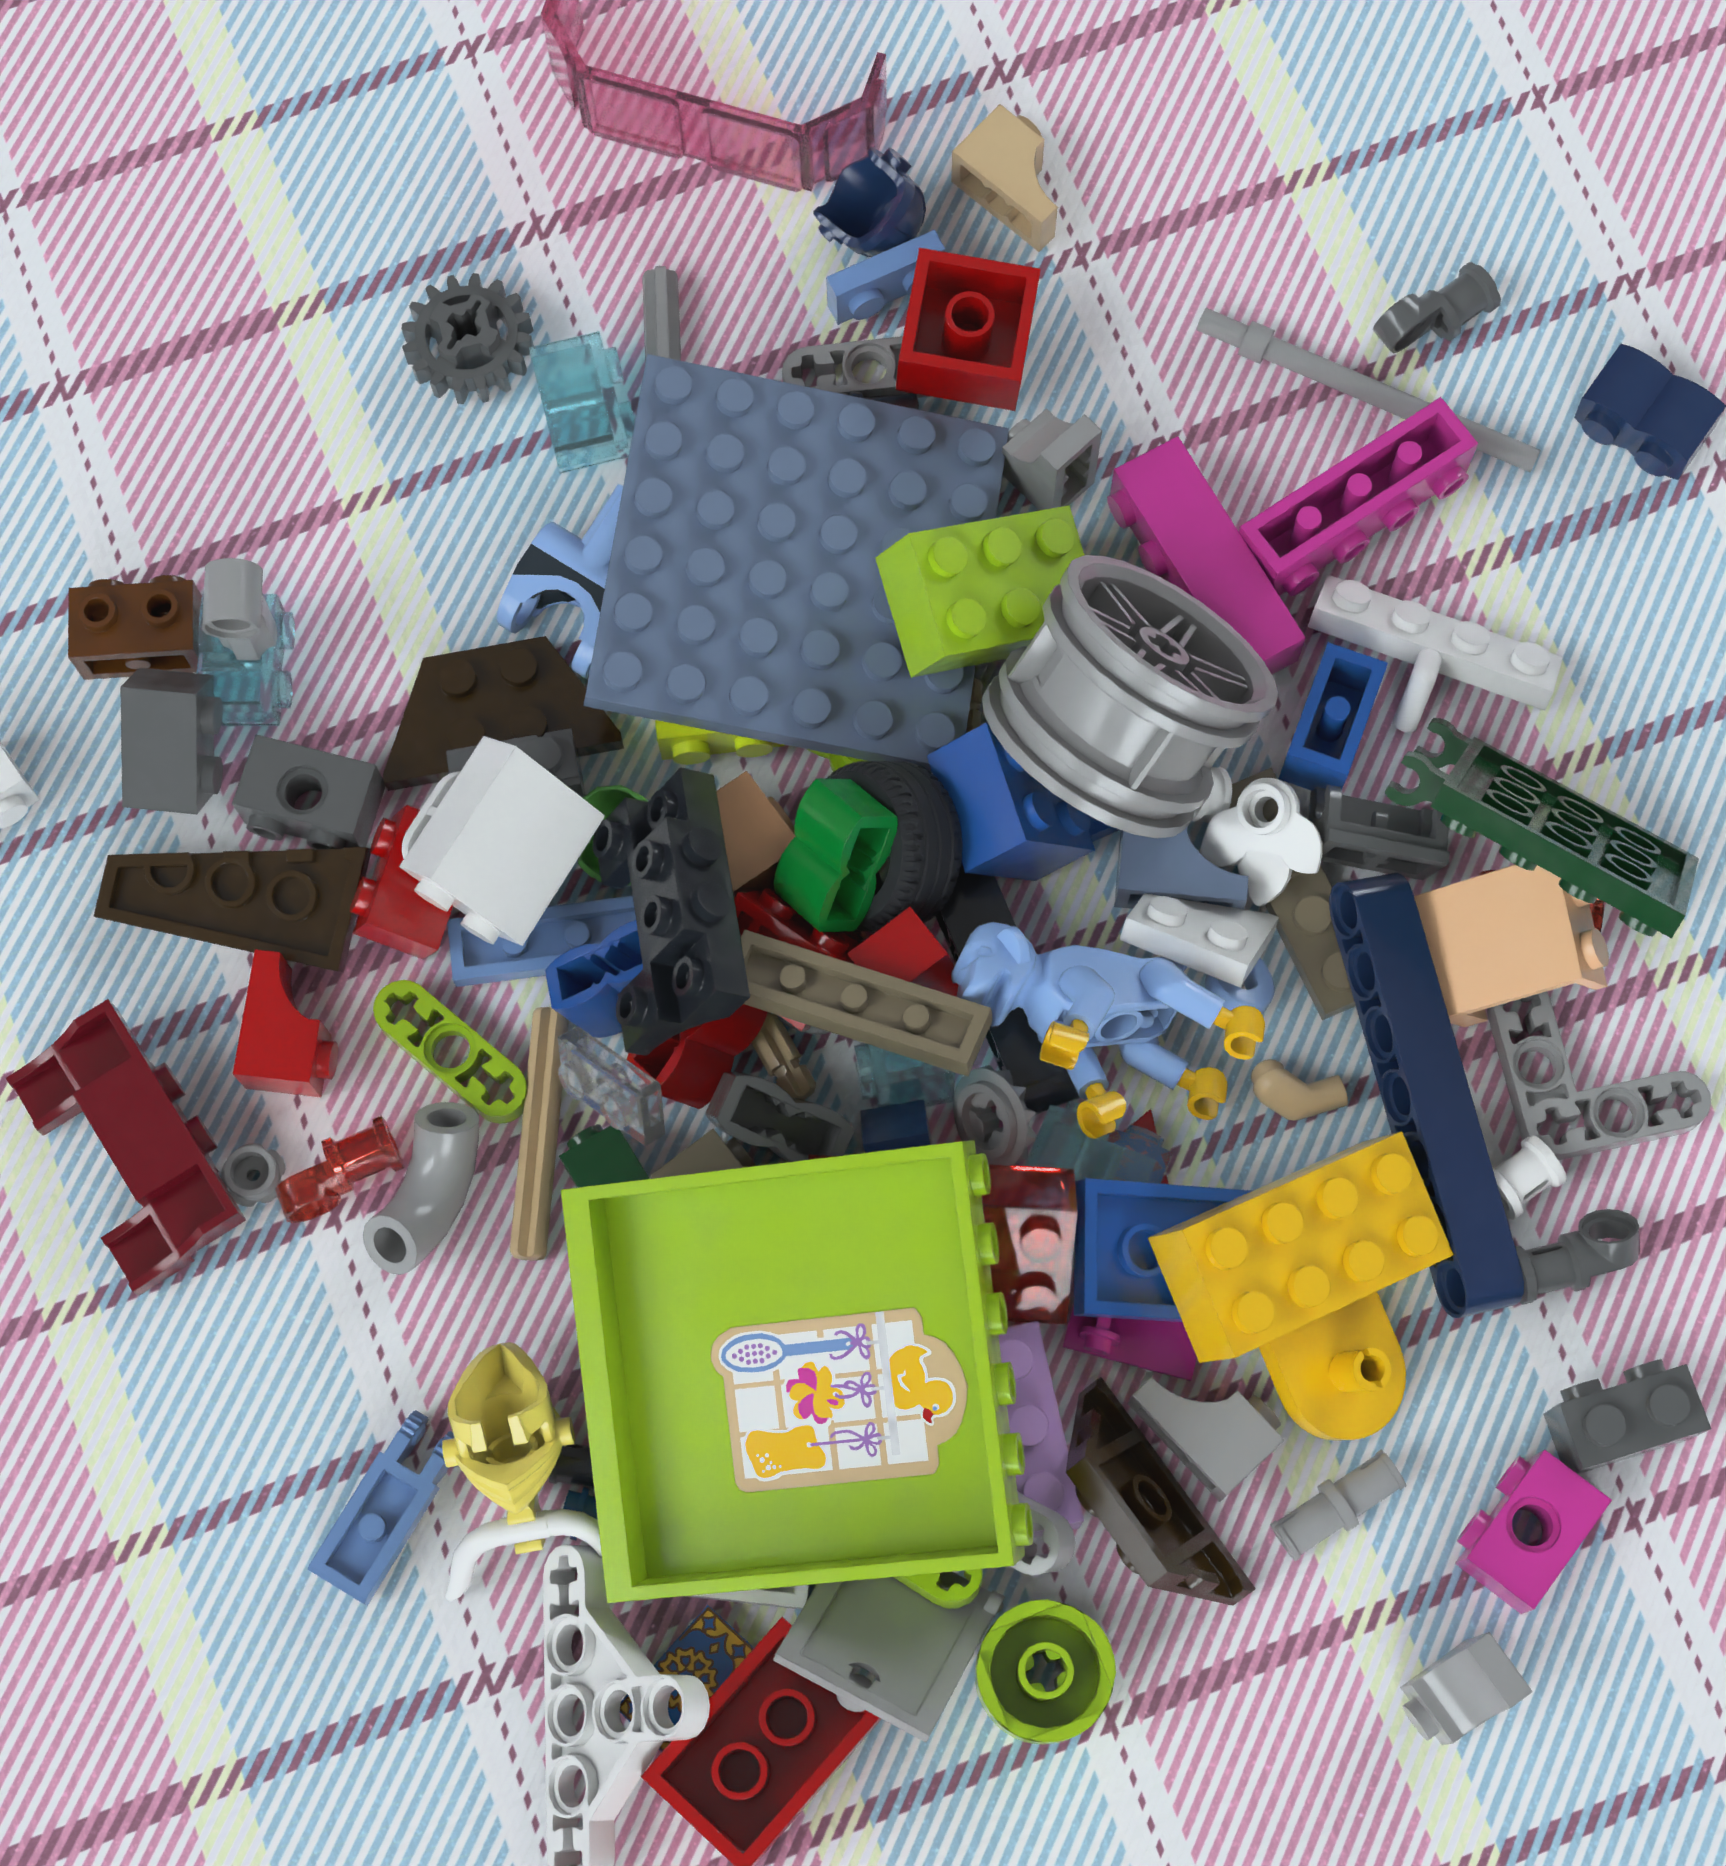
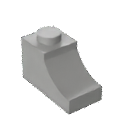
M1046 408L1033 421L1030 422L1027 419H1023L1008 432L1007 443L1002 447V453L1005 456L1002 475L1038 510L1068 506L1094 484L1102 430L1085 414L1073 424L1060 420Z
M1151 1377L1131 1396L1128 1405L1219 1502L1284 1441L1282 1436L1276 1431L1281 1426V1422L1274 1412L1257 1396L1253 1395L1249 1400H1246L1238 1390L1226 1400L1199 1402L1170 1392Z
M1490 1632L1463 1641L1400 1687L1410 1700L1403 1705V1710L1413 1726L1427 1741L1435 1736L1441 1745L1453 1744L1474 1728L1495 1715L1512 1708L1533 1692Z

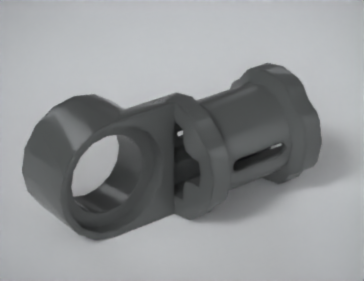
M1469 262L1459 270L1458 278L1438 292L1429 290L1419 298L1416 294L1412 293L1396 302L1377 320L1373 331L1392 353L1402 351L1430 330H1433L1440 338L1451 341L1461 333V326L1482 311L1491 313L1500 306L1501 297L1496 283L1490 274L1482 266Z
M1596 1210L1586 1214L1580 1220L1577 1231L1561 1234L1556 1243L1528 1250L1523 1249L1520 1245L1515 1246L1524 1279V1294L1520 1303L1522 1305L1532 1303L1537 1299V1295L1568 1287L1575 1292L1584 1290L1590 1286L1591 1277L1621 1270L1633 1265L1638 1260L1640 1254V1232L1637 1219L1631 1214L1620 1210ZM1616 1238L1621 1240L1608 1242L1599 1241L1597 1239Z

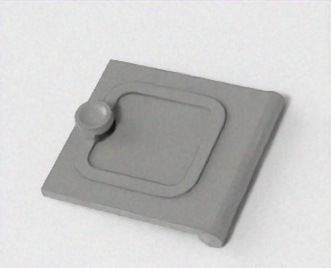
M954 1572L940 1573L939 1587L943 1590L948 1591L954 1583L960 1584L963 1587L969 1583L964 1577ZM893 1577L817 1584L780 1645L773 1661L835 1693L839 1703L847 1710L853 1712L866 1710L918 1739L927 1742L992 1618H995L996 1614L1002 1611L1005 1596L994 1590L990 1592L981 1587L978 1595L970 1604L959 1609H946L932 1603ZM853 1667L868 1670L874 1675L876 1680L872 1683L866 1676L852 1673Z

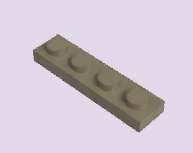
M1272 767L1233 783L1229 809L1237 806L1241 792L1254 780L1260 778L1277 779ZM1273 798L1266 801L1263 806V816L1268 822L1274 820L1278 814V805ZM1320 864L1319 871L1316 874H1306L1292 870L1291 879L1285 890L1265 906L1269 914L1279 917L1276 929L1323 1021L1356 1005L1330 916L1329 896L1332 886Z
M744 930L741 936L750 998L744 1003L745 1005L967 1077L969 1076L993 1021L990 1007L748 930Z

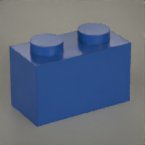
M1330 642L1327 643L1281 769L1279 780L1310 791L1316 787L1326 789L1327 785L1341 787L1342 791L1386 671L1387 662Z

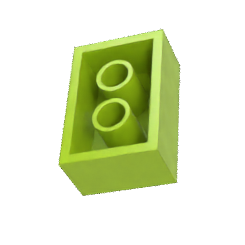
M1070 505L908 533L875 557L911 678L1007 659L1012 651L1030 644L1045 621L1043 605L1056 585L1061 584L1060 579L1071 561L1085 555Z

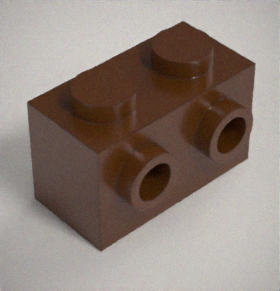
M175 575L156 576L150 580V583L124 584L121 581L112 579H100L90 582L88 587L69 588L68 658L84 680L130 677L138 668L188 673L207 672V634L202 630L204 598L193 580H186Z

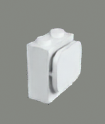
M483 736L463 769L446 775L438 782L408 828L402 842L404 860L399 867L419 881L414 891L423 899L446 912L453 905L464 913L465 917L460 924L475 936L492 945L498 937L523 946L605 815L517 746Z

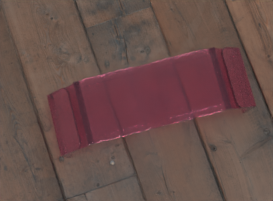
M546 0L544 3L541 18L552 73L572 109L575 111L577 105L579 106L583 128H587L595 136L672 158L680 159L683 156L704 161L715 170L794 192L801 191V189L812 192L814 184L824 179L827 182L835 181L842 169L868 155V149L871 146L877 150L880 149L885 133V116L887 114L886 54L877 52L862 97L800 125L585 65L577 51V46L584 31L579 0Z

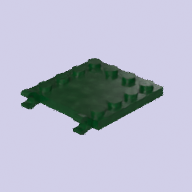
M1433 718L1427 729L1442 737L1445 743L1444 750L1440 753H1431L1425 748L1417 746L1414 752L1408 751L1401 763L1407 768L1416 771L1420 779L1419 786L1407 789L1399 783L1391 781L1384 792L1391 801L1402 806H1413L1423 801L1432 802L1430 807L1442 813L1439 818L1440 821L1451 830L1469 838H1475L1477 833L1501 845L1499 853L1511 863L1530 871H1534L1538 865L1560 877L1559 886L1573 897L1587 903H1594L1598 898L1620 910L1619 919L1637 932L1653 937L1658 931L1672 939L1686 916L1699 860L1698 857L1476 737L1470 739L1462 735L1449 721L1441 718ZM1449 764L1455 765L1449 775L1439 770V768Z

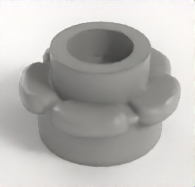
M250 1143L239 1147L230 1154L223 1165L221 1179L225 1186L229 1188L230 1194L237 1204L252 1207L256 1202L260 1201L262 1203H269L280 1194L283 1188L281 1175H284L286 1168L282 1157L275 1150L267 1151L261 1144ZM252 1170L260 1172V1177L256 1181H250L248 1178Z

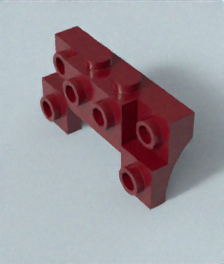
M109 999L74 1019L66 1031L50 1047L21 1069L6 1077L9 1085L16 1091L32 1118L34 1127L43 1136L83 1112L135 1200L143 1206L131 1218L101 1237L103 1243L110 1249L129 1281L128 1285L132 1292L140 1296L194 1262L193 1253L246 1221L220 1178L217 1167L209 1156L210 1152L218 1148L216 1142L199 1116L196 1115L187 1120L176 1102L186 1095L177 1078L165 1062L155 1067L149 1061L121 1013Z

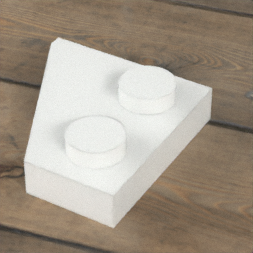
M1144 893L1126 917L1119 940L1241 988L1271 941L1279 917L1269 913Z

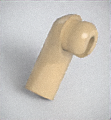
M1273 1059L1258 1063L1252 1070L1251 1081L1254 1085L1253 1091L1255 1096L1262 1104L1287 1120H1302L1348 1105L1346 1089L1339 1075L1306 1084L1284 1069L1282 1063Z

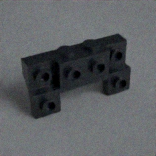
M680 767L661 789L652 795L648 802L625 797L612 813L601 822L593 837V851L595 856L598 857L602 885L624 889L631 882L643 970L617 995L616 1017L622 1027L625 1052L648 1056L663 1042L687 1029L730 1017L750 998L714 775Z

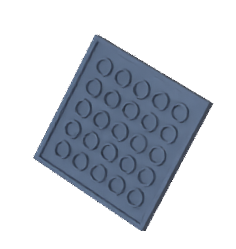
M647 354L583 706L867 761H905L922 766L932 773L926 755L966 734L975 665L913 678L910 677L875 557L908 533L996 518L1005 460L1002 447L1007 443L1009 428Z

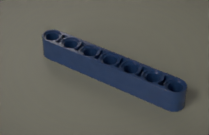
M1398 872L1336 883L1332 887L1329 896L1330 916L1392 1134L1403 1132L1454 1254L1429 1267L1439 1301L1446 1313L1453 1318H1462L1514 1306L1521 1301L1524 1294L1523 1273L1411 886L1407 879Z

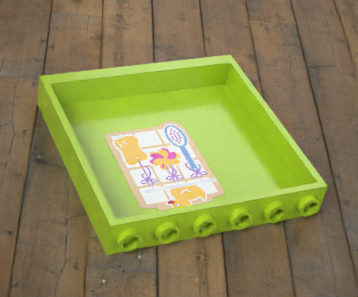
M975 1140L561 1190L607 1603L1007 1567L1016 1565L1025 1556L1024 1546L1033 1544V1521L1029 1504L1019 1503L1016 1475L1024 1474L1025 1456L1020 1433H1010L1007 1405L1015 1404L1016 1382L1011 1362L1002 1363L998 1335L1007 1333V1309L1003 1293H993L990 1265L998 1264L999 1243L994 1223H985L981 1195L990 1194L991 1179L986 1154H976Z

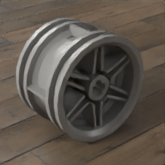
M1084 555L1071 561L1060 579L1061 584L1056 585L1043 605L1045 621L1030 644L1012 651L1002 665L999 675L995 676L982 696L983 713L991 731L1009 755L1029 775L1074 808L1108 826L1134 835L1151 838L1174 837L1187 828L1193 819L1195 810L1201 807L1210 796L1214 785L1211 767L1225 748H1238L1250 741L1257 731L1260 720L1268 716L1274 708L1278 697L1275 679L1262 658L1233 627L1184 590L1150 571L1125 561L1105 556Z

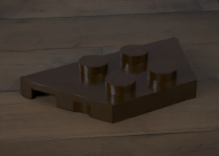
M543 636L423 658L383 772V779L388 791L437 783L449 774L446 751L476 746L483 736L503 741L531 735L542 737L547 732L572 728L579 757L624 749L620 730L604 710L583 706L586 687L548 638Z
M1098 1378L1080 1392L1066 1474L1076 1486V1495L1081 1505L1091 1515L1099 1518L1115 1540L1116 1549L1122 1562L1132 1572L1139 1574L1148 1587L1227 1605H1235L1256 1589L1103 1378Z

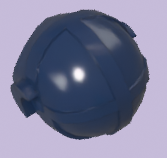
M871 146L868 149V155L842 169L827 203L818 206L813 211L814 216L820 222L818 229L829 242L835 239L841 245L844 243L857 254L867 257H873L916 238L924 222L926 205L922 190L907 174V171L912 167L909 162L892 148H888L883 154Z

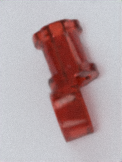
M380 1115L373 1118L371 1127L341 1140L335 1141L331 1137L322 1140L321 1143L326 1161L286 1178L277 1185L275 1193L286 1221L300 1223L317 1218L333 1210L340 1204L342 1195L354 1190L355 1182L388 1168L395 1172L404 1169L405 1166L399 1148L384 1117Z

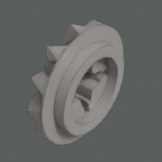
M991 1065L971 1070L968 1077L963 1076L959 1081L953 1101L954 1119L961 1140H975L976 1154H986L989 1168L1005 1170L1028 1159L1027 1146L1037 1139L1035 1132L1029 1126V1121L1036 1112L1026 1107L1024 1102L1026 1087L1013 1086V1079L1009 1070L995 1071ZM995 1105L997 1106V1108H996V1114H995L994 1112H992V1108H991L992 1106H995ZM999 1119L1003 1122V1127L999 1128Z

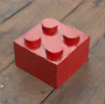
M919 247L898 360L895 390L1015 411L1041 269Z

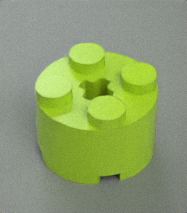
M1048 1599L1019 1604L1001 1615L986 1633L980 1645L975 1663L977 1694L989 1718L1002 1731L1014 1739L1040 1745L1067 1741L1091 1727L1101 1716L1110 1700L1116 1675L1112 1647L1097 1622L1073 1606ZM1042 1654L1047 1663L1059 1662L1062 1673L1054 1679V1691L1046 1692L1041 1683L1030 1684L1028 1682L1026 1673L1034 1667V1655Z

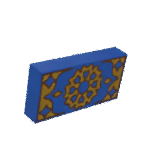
M707 1605L653 1666L659 1674L691 1675L697 1677L704 1684L710 1698L754 1647ZM674 1689L668 1701V1714L672 1723L676 1725L682 1713V1700L679 1692ZM627 1694L620 1703L619 1712L631 1722L633 1707L632 1701ZM664 1741L659 1750L662 1752L671 1741Z

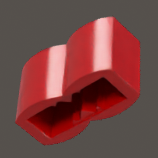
M743 1004L728 1018L701 1024L669 1038L656 1047L648 1056L628 1053L625 1069L649 1092L701 1109L711 1102L723 1073L731 1072L734 1056L746 1049L758 1035L768 1012Z

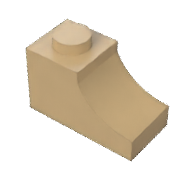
M999 104L952 151L951 182L1040 252L1055 237L1058 209L1046 196L1037 179V175L1042 171L1045 139L1042 138L1038 128L1028 118L1021 115L1016 117Z

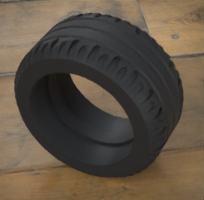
M861 761L838 768L826 779H851L896 815L898 823L897 832L891 847L890 865L886 879L883 882L879 872L875 874L876 888L871 906L856 930L878 931L909 907L913 909L923 923H926L944 908L945 903L948 902L956 885L961 867L963 847L961 826L948 791L929 770L910 762Z

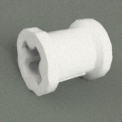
M1535 1135L1528 1136L1521 1141L1520 1151L1495 1169L1493 1168L1506 1217L1514 1220L1523 1213V1204L1548 1186L1559 1187L1567 1181L1564 1168L1553 1151Z

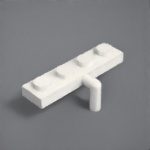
M1328 574L1308 627L1414 664L1393 719L1394 726L1403 732H1413L1417 729L1438 673L1545 711L1554 692L1563 659L1562 656L1550 653L1535 643L1519 642L1490 632L1475 622L1459 621L1428 610L1418 602L1402 601L1373 591L1358 581L1342 580Z

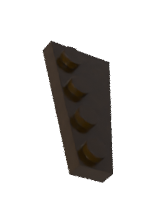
M349 847L319 850L286 849V851L108 855L93 917L254 953L255 949L280 952L285 960L344 973L357 914L350 912V906L363 876L366 877L371 856L370 848Z

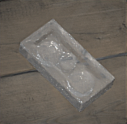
M579 1026L557 1037L561 1063L558 1075L563 1088L569 1096L575 1100H582L604 1116L613 1128L617 1130L622 1129L644 1146L665 1135L661 1084Z

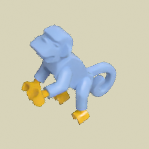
M997 922L979 925L970 934L951 973L953 983L959 985L957 997L991 1008L992 1027L1000 1025L1012 1010L1017 1007L1023 1008L1028 1018L1029 1026L1037 1033L1038 1040L1042 1044L1040 1060L1065 1068L1079 1097L1088 1099L1078 1105L1077 1120L1083 1133L1092 1139L1114 1132L1116 1128V1121L1114 1120L1122 1118L1126 1111V1101L1120 1093L1105 1091L1109 1086V1082L1092 1047L1119 1045L1121 1057L1129 1066L1174 1090L1176 1085L1188 1090L1187 1107L1189 1112L1199 1119L1212 1120L1217 1117L1219 1103L1223 1104L1226 1102L1228 1084L1224 1073L1211 1067L1201 1068L1195 1072L1186 1068L1189 1062L1160 1046L1158 1036L1165 1033L1178 1011L1210 1029L1212 1024L1224 1029V1048L1228 1054L1238 1059H1251L1255 1054L1256 1041L1263 1042L1265 1021L1262 1014L1271 1003L1275 993L1272 975L1261 958H1259L1244 982L1246 990L1210 975L1206 976L1204 988L1193 982L1184 973L1187 966L1164 957L1142 959L1105 949L1080 945H1070L1043 954H1036L1032 943L1019 928Z

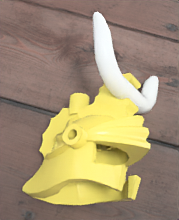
M507 1342L484 1349L464 1370L448 1402V1418L454 1438L443 1440L442 1450L446 1467L459 1466L468 1480L481 1493L507 1510V1517L484 1523L466 1534L453 1552L450 1580L445 1595L448 1601H454L461 1597L471 1585L477 1560L486 1551L502 1545L514 1544L517 1555L543 1550L545 1538L566 1535L586 1541L602 1558L597 1519L584 1512L567 1509L541 1511L538 1492L556 1465L562 1446L575 1444V1432L571 1417L561 1418L556 1409L552 1406L544 1377L532 1359L518 1345Z

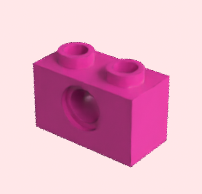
M1545 1449L1531 1457L1529 1461H1526L1520 1455L1513 1461L1495 1487L1504 1494L1490 1515L1480 1509L1457 1539V1542L1465 1547V1550L1455 1564L1520 1614L1536 1608L1612 1501ZM1517 1510L1531 1512L1540 1521L1542 1537L1536 1546L1526 1545L1515 1536L1512 1529V1520Z

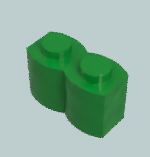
M816 778L800 801L794 825L795 837L780 857L774 878L775 893L819 932L855 931L871 906L876 888L875 874L883 866L891 852L897 832V816L851 779Z

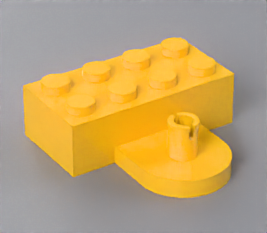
M1402 1131L1363 1141L1148 1237L1199 1363L1236 1358L1259 1347L1278 1396L1288 1415L1306 1432L1321 1439L1332 1441L1355 1440L1373 1435L1389 1423L1396 1414L1403 1399L1406 1384L1405 1361L1377 1291L1454 1255Z

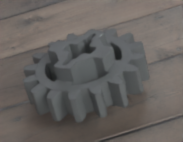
M473 273L469 279L468 286H459L458 280L454 275L447 277L448 290L440 292L432 285L425 288L429 299L426 305L419 302H411L409 308L415 322L402 323L401 329L407 342L402 348L408 365H413L412 369L416 381L419 384L430 381L435 397L441 398L448 389H453L457 403L464 404L468 397V392L477 391L483 403L488 402L490 394L488 388L496 385L507 393L511 390L507 375L512 372L516 375L525 376L527 372L523 356L532 355L535 350L532 336L529 335L533 332L530 315L523 312L521 297L517 293L505 298L506 294L502 281L496 279L486 289L482 287L479 274ZM499 319L507 327L506 341L501 339L498 331L497 321ZM431 337L435 338L438 344L437 348L440 355L437 359L429 349Z

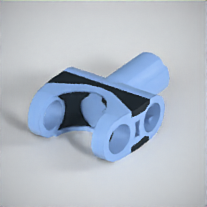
M620 484L616 486L582 539L555 522L546 524L539 531L518 562L497 611L498 625L511 633H517L528 623L532 616L537 618L544 609L555 604L569 603L580 607L584 614V627L579 637L582 642L574 655L571 667L574 672L585 679L589 677L623 486Z

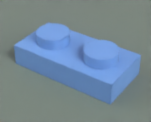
M935 229L827 276V306L837 325L852 318L856 320L869 318L878 313L885 304L907 294L910 296L919 247L945 252V247Z

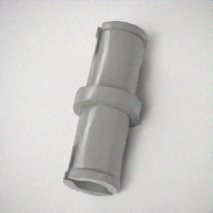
M1380 1450L1374 1457L1337 1482L1333 1483L1330 1479H1327L1318 1485L1319 1494L1279 1521H1274L1270 1526L1284 1549L1296 1561L1301 1558L1302 1554L1342 1527L1347 1532L1359 1525L1358 1516L1398 1489L1402 1490L1406 1487V1483L1392 1460L1383 1450Z

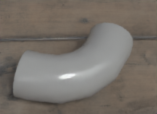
M440 1102L427 1105L419 1109L414 1115L412 1156L404 1180L393 1199L380 1212L370 1218L364 1226L363 1240L370 1258L381 1269L398 1275L410 1272L433 1251L450 1230L464 1205L475 1172L479 1142V1114L475 1109L464 1104Z

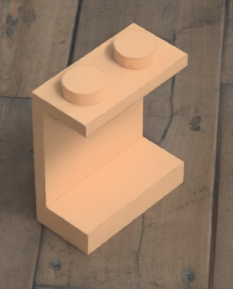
M1512 865L1414 896L1450 1023L1461 1027L1488 1021L1485 1010L1487 1008L1574 983L1593 990L1608 987L1603 967L1609 963V953L1604 937L1598 929L1594 928L1589 905L1593 903L1581 901L1564 891L1558 884L1561 878L1538 865L1534 871Z

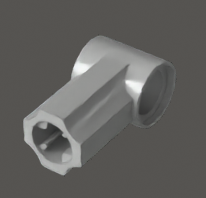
M236 558L216 559L205 565L202 630L208 635L219 638L222 646L230 648L237 660H260L262 654L268 648L276 646L277 625L262 593L263 569L258 564L248 560Z

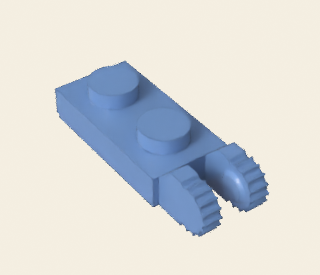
M417 1410L410 1413L408 1418H406L385 1453H378L307 1569L367 1606L440 1488L436 1485L449 1469L444 1461L442 1441L454 1438L452 1431L445 1434L438 1441L431 1457L419 1475L402 1465L426 1431L428 1417Z

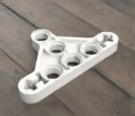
M563 1544L556 1547L549 1554L543 1573L548 1866H614L615 1818L664 1741L688 1740L700 1734L709 1718L710 1703L708 1692L704 1684L697 1677L691 1675L659 1674L612 1612L610 1603H607L603 1563L598 1553L591 1546ZM575 1571L578 1573L577 1581H575ZM574 1606H579V1614H574ZM577 1628L580 1629L583 1637V1651L578 1662L574 1660L571 1649L572 1637ZM674 1689L679 1692L682 1700V1713L676 1725L672 1723L668 1714V1701ZM627 1693L632 1701L633 1713L630 1725L625 1729L621 1723L619 1711L622 1698ZM578 1698L581 1699L585 1712L584 1724L579 1732L576 1731L572 1718L573 1707ZM579 1769L582 1770L586 1782L585 1796L581 1803L577 1801L574 1793V1778ZM578 1818H583V1827H578ZM580 1851H582V1865H580Z

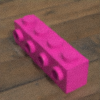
M1440 397L1241 525L1239 533L1278 595L1280 596L1287 592L1289 596H1295L1312 585L1320 575L1319 570L1337 559L1340 564H1344L1355 558L1368 546L1370 542L1368 538L1385 527L1392 532L1404 526L1418 513V506L1432 496L1436 495L1441 500L1457 491L1469 478L1466 472L1478 442Z
M1177 436L1115 468L1110 495L1107 496L1108 506L1118 525L1123 529L1130 527L1141 544L1138 546V552L1145 569L1184 590L1224 619L1252 646L1265 662L1272 675L1297 662L1306 637L1180 438Z

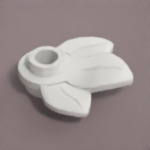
M1260 778L1244 788L1238 798L1236 807L1224 810L1213 817L1206 829L1200 854L1219 868L1238 865L1239 875L1249 876V897L1255 905L1264 906L1285 890L1291 879L1292 870L1306 874L1318 873L1322 859L1323 844L1316 826L1300 814L1299 800L1293 788L1279 779ZM1273 798L1278 805V814L1274 820L1268 822L1263 816V806L1266 801Z

